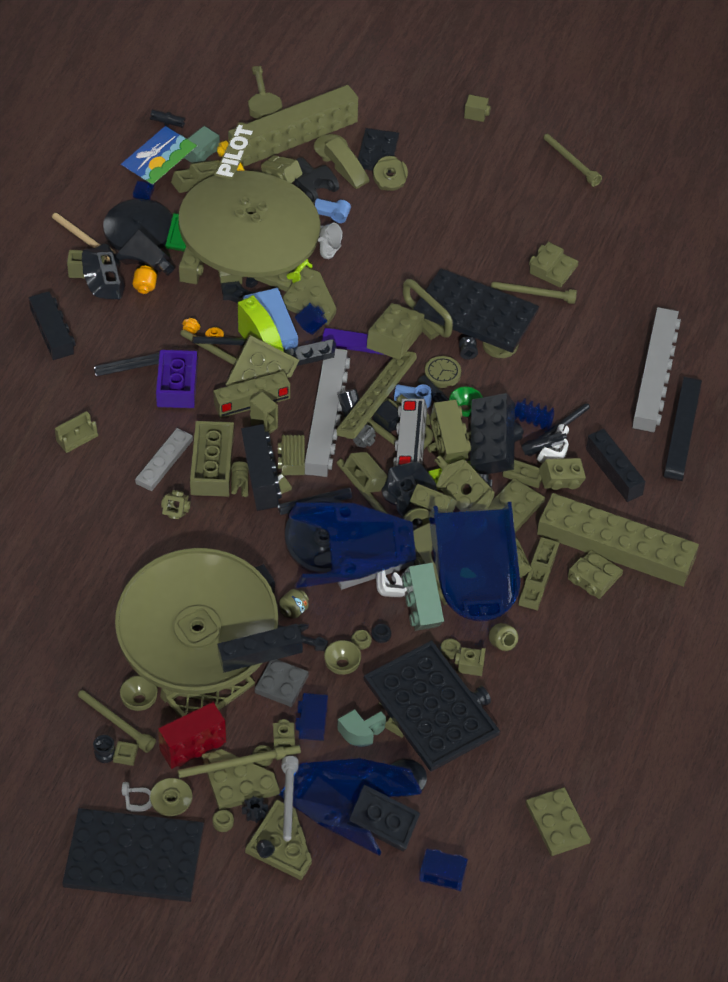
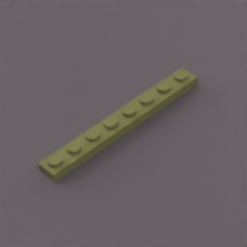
M407 351L400 360L392 358L336 429L337 436L348 439L356 438L415 362L416 353Z

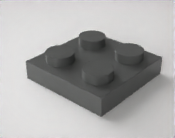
M277 659L272 660L267 665L256 685L255 693L292 707L309 676V672Z

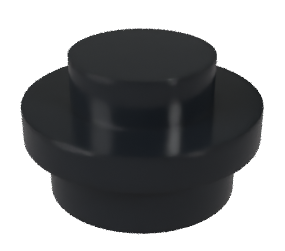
M378 624L372 629L371 636L374 641L385 643L390 640L392 633L387 625Z

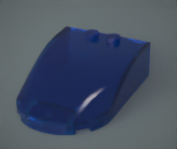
M507 502L505 507L500 510L438 513V506H433L429 514L432 546L438 579L445 601L458 615L472 621H490L499 618L512 607L520 590V573L512 502Z

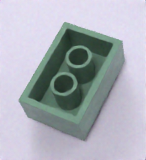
M433 563L410 566L404 572V576H402L403 587L407 588L408 595H405L406 605L411 608V615H409L411 627L414 626L415 631L439 627L444 622Z

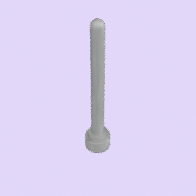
M286 756L282 759V770L285 773L283 839L286 842L290 841L292 837L294 774L298 770V759L294 756Z

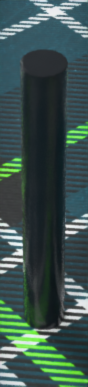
M192 337V343L244 346L247 338Z

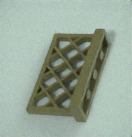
M249 676L245 679L247 684L243 687L233 685L226 688L231 690V695L227 698L218 697L219 691H217L216 696H209L204 694L177 693L163 688L161 689L160 697L165 703L168 702L181 718L187 715V711H195L202 708L204 699L215 701L217 709L220 710L253 687L255 682ZM178 696L187 697L186 706L177 705L173 699ZM189 698L201 699L200 708L188 706Z

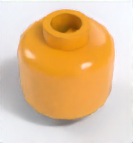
M141 266L134 272L132 285L139 293L147 294L155 289L157 274L153 268Z

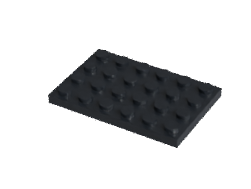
M442 268L426 289V292L450 314L453 322L452 330L511 353L516 349L539 310L538 305ZM421 297L413 310L424 314V319L445 327L444 318Z
M433 641L364 675L363 680L430 772L500 735L498 727Z
M78 808L62 883L63 887L191 902L204 822Z

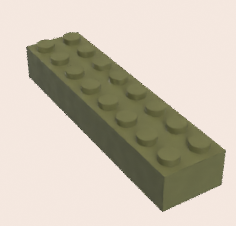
M349 85L248 123L255 125L256 128L240 163L243 167L358 122V96ZM235 129L228 131L229 142Z
M552 493L539 520L537 535L587 553L593 550L609 561L683 587L694 564L699 547L698 543Z

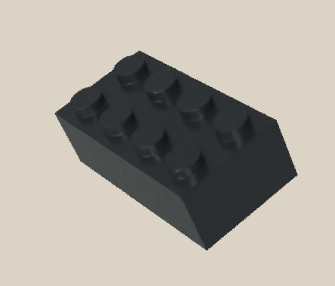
M507 393L472 399L470 465L478 474H493L514 470L515 403Z
M263 424L241 428L256 509L260 511L278 507V499H281L282 496L269 431L264 430Z

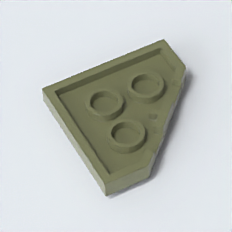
M304 267L300 272L301 280L292 283L282 298L286 309L329 325L336 314V306L320 272Z
M249 335L225 385L231 386L282 371L289 378L292 376L299 360Z
M222 749L202 754L203 764L238 758V756ZM253 763L207 772L219 811L243 805L244 800H249L253 795L257 798L263 797L265 799L280 794L274 773Z
M276 800L245 848V853L302 880L312 864L306 840L300 827L296 810L293 808L292 837L290 841H284V803ZM262 839L269 840L275 847L274 853L268 858H261L257 853L256 845Z

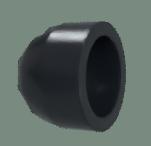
M266 839L260 840L256 845L257 853L261 858H268L275 851L272 842Z

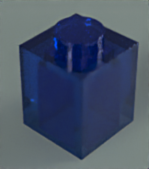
M309 303L295 316L302 329L311 335L328 321L324 316L325 311L319 305L315 306L312 303Z

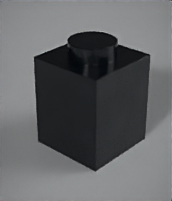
M386 400L373 414V421L391 433L397 430V423H400L398 409Z

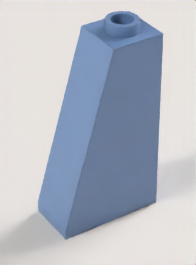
M278 288L243 296L244 300L254 295L268 312L278 330L283 350L298 347V335Z

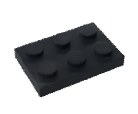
M365 129L358 161L364 170L373 171L381 158L395 156L399 133Z
M364 785L360 790L347 824L404 852L420 812Z

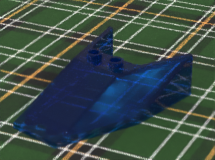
M296 503L289 513V518L328 531L332 570L324 574H302L295 584V588L361 579L416 560L413 523L411 521L355 503Z
M361 758L301 763L294 774L293 806L322 827L380 856L382 852L369 830L347 824L361 788L366 785L388 797L420 795L422 790L408 768ZM285 786L279 794L283 799L285 798Z

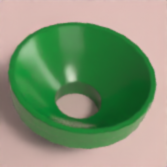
M460 387L450 394L449 401L457 400L458 406L468 405L472 408V399L483 397L474 388ZM471 409L468 411L462 410V416H471Z

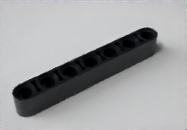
M683 378L664 478L683 481L702 383L700 379Z

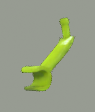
M308 259L296 267L294 272L288 273L287 278L289 280L292 279L293 283L300 281L301 270L306 265L312 268V264L308 262Z

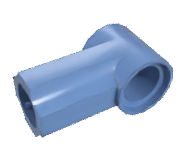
M316 199L315 202L318 214L331 217L337 223H344L351 209V205L345 200H338L335 203Z
M396 385L394 401H397V398L402 394L407 399H425L427 408L431 406V388L428 385H418L417 387Z

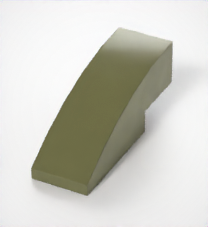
M339 137L325 144L324 153L335 163V169L355 189L370 181L358 159Z
M221 161L194 163L190 165L188 170L174 171L171 183L179 193L190 191L201 181L214 176Z

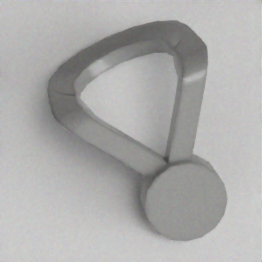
M123 782L122 795L126 798V808L128 811H146L152 806L150 799L147 804L142 806L131 805L129 792H144L150 798L151 790L143 787L129 788V783Z

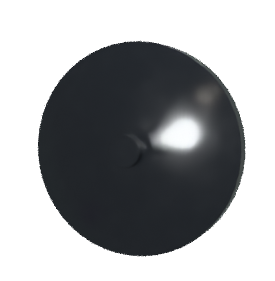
M148 199L127 200L114 206L105 216L103 223L104 235L107 242L113 248L120 251L140 230L161 249L166 245L172 215L166 207L158 202Z
M315 498L302 503L292 512L285 528V544L291 558L303 569L316 574H333L334 570L350 565L357 558L356 556L317 566L314 563L316 556L363 539L362 525L356 513L345 503L332 498Z

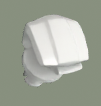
M560 424L557 427L556 433L561 431L562 434L566 433L567 435L569 428L566 426L564 431H562L564 424ZM564 439L565 443L553 446L552 448L544 447L540 451L537 460L543 464L546 459H564L568 450V441Z
M378 570L376 587L381 596L403 597L407 595V588H404L402 584V576L400 577L396 572L393 573L392 580L394 585H392L386 578L385 570Z

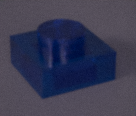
M137 181L133 191V198L150 200L155 189L154 184Z

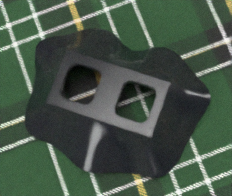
M102 244L95 248L83 250V274L91 293L98 298L121 299L125 289V281L118 273L120 261L116 258L109 245ZM101 256H109L111 265H104ZM112 272L115 281H107L105 273Z
M419 462L393 466L388 470L387 490L396 498V508L402 517L412 510L408 500L411 499L417 484L437 491L436 482ZM409 479L413 489L404 492L400 483ZM415 518L412 521L413 525L422 523L420 518Z

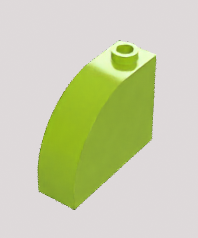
M254 295L238 302V332L243 338L248 339L249 335L283 351L282 342L273 320Z

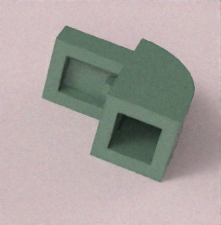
M353 710L338 719V731L348 743L354 746H369L373 744V735H378L385 729L386 717L382 712H379L364 721L357 711Z

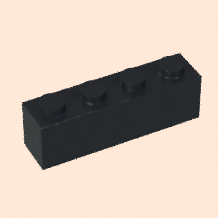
M49 291L29 297L30 310L52 359L56 360L73 355V347L76 346L73 336H69L68 324L63 322L64 317L62 311L57 309L58 303L56 298H52Z
M601 429L588 435L587 452L626 502L642 496L646 481L606 430Z
M297 624L217 644L223 673L303 653V641Z

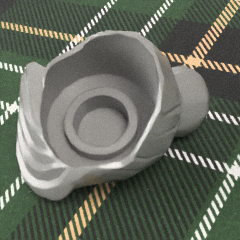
M333 222L320 226L318 242L320 243V254L325 259L333 258L336 251L341 247L342 230L337 223Z

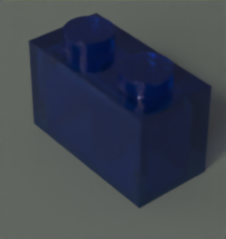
M303 693V701L298 702V713H301V718L296 719V731H299V739L324 741L328 695Z
M426 849L419 881L461 891L467 871L468 859L457 854H446L437 849Z

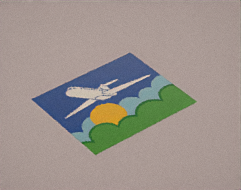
M165 126L121 165L153 185L197 145Z

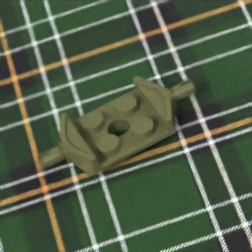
M438 456V459L434 461L441 467L442 472L436 487L441 489L445 495L457 501L456 507L464 514V518L468 519L475 514H482L492 523L496 519V516L489 510L495 493L493 489L466 460L447 464L441 456ZM466 484H469L472 488L471 493L468 495L463 492V487Z

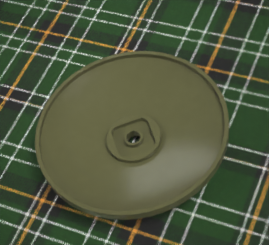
M236 171L232 180L211 176L198 183L187 193L179 211V231L188 249L208 266L224 273L242 277H268L296 268L313 253L320 234L319 214L309 197L290 182L262 172Z
M192 548L165 554L148 563L132 577L119 599L115 626L120 649L127 662L140 676L150 683L169 691L184 694H205L229 688L249 677L260 667L262 663L223 673L217 644L277 629L278 610L271 587L262 574L251 564L224 551ZM195 625L203 626V629L200 631H194L192 628Z

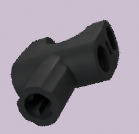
M304 158L296 159L299 162L302 175L294 180V184L312 202L318 199L317 189L325 188L332 192L339 190L337 178L326 165L313 169Z

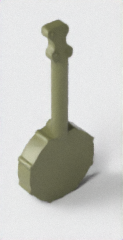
M262 66L252 67L253 74L256 76L259 94L254 95L248 100L250 116L255 119H261L281 111L282 102L280 97L270 92L266 93L262 77Z

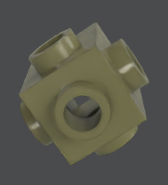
M172 490V493L166 494L162 499V514L168 515L172 519H180L190 510L191 502L188 501L189 496L183 495L184 492ZM175 501L180 502L179 507L175 505Z

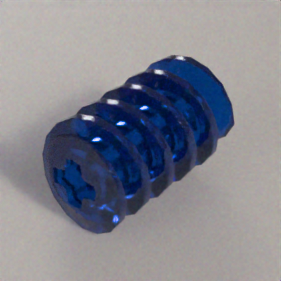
M524 398L522 402L518 401L515 406V420L519 417L520 422H524L526 419L527 424L533 422L535 427L540 424L541 429H545L547 426L549 430L554 419V408L552 407L548 412L547 405L543 409H540V403L533 407V401L531 400L527 405L526 398Z

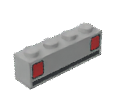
M402 399V405L398 407L400 423H397V434H399V438L395 441L397 457H394L393 465L398 466L410 462L423 464L427 405L425 399Z

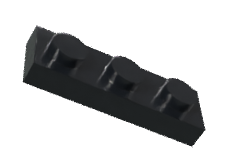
M332 339L286 349L283 352L298 359L297 366L334 358L336 343Z

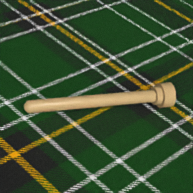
M53 213L52 218L89 246L92 248L100 246L99 243L61 215ZM106 256V262H110L109 256Z

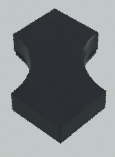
M239 281L221 283L223 300L238 303L243 300V296L258 293L244 289Z

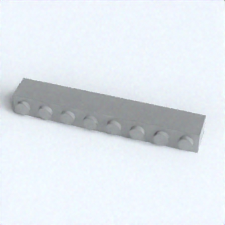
M657 307L632 427L634 429L655 432L656 425L660 426L662 415L658 414V412L663 411L664 401L661 400V397L665 398L667 387L664 386V383L668 384L670 373H667V370H671L673 359H669L670 356L674 357L675 346L672 343L677 342L678 332H675V329L679 330L681 319H677L679 311Z
M335 349L334 358L323 360L305 459V475L327 477L328 470H332L333 458H331V455H335L336 444H333V441L338 438L336 425L340 426L341 415L338 412L342 411L337 394L346 390V386H343V383H347L348 372L345 371L350 368V358H347V350Z

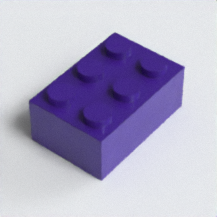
M160 350L156 388L157 407H195L198 368L197 351Z

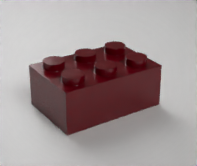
M214 702L158 728L160 752L170 768L183 766L187 761L195 757H201L205 752L213 748H219L226 743L225 719Z

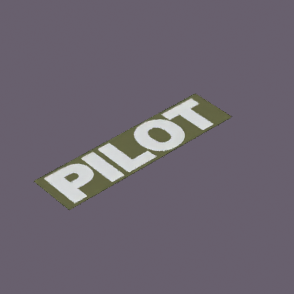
M238 123L214 176L233 179L254 133L255 125Z

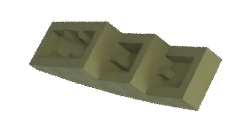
M541 537L531 562L532 571L528 573L519 606L538 610L560 542Z

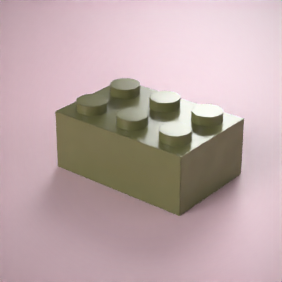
M391 303L369 329L367 348L400 360L422 333L424 314Z
M457 400L434 403L430 416L438 456H441L447 464L468 459V452L471 451L470 442L465 437L466 425L461 421L462 409L461 406H458Z

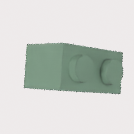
M203 126L188 138L189 141L197 146L184 158L193 164L205 161L211 154L217 151L220 142L219 135Z

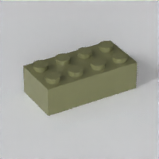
M196 421L190 476L191 495L229 497L234 445V422Z

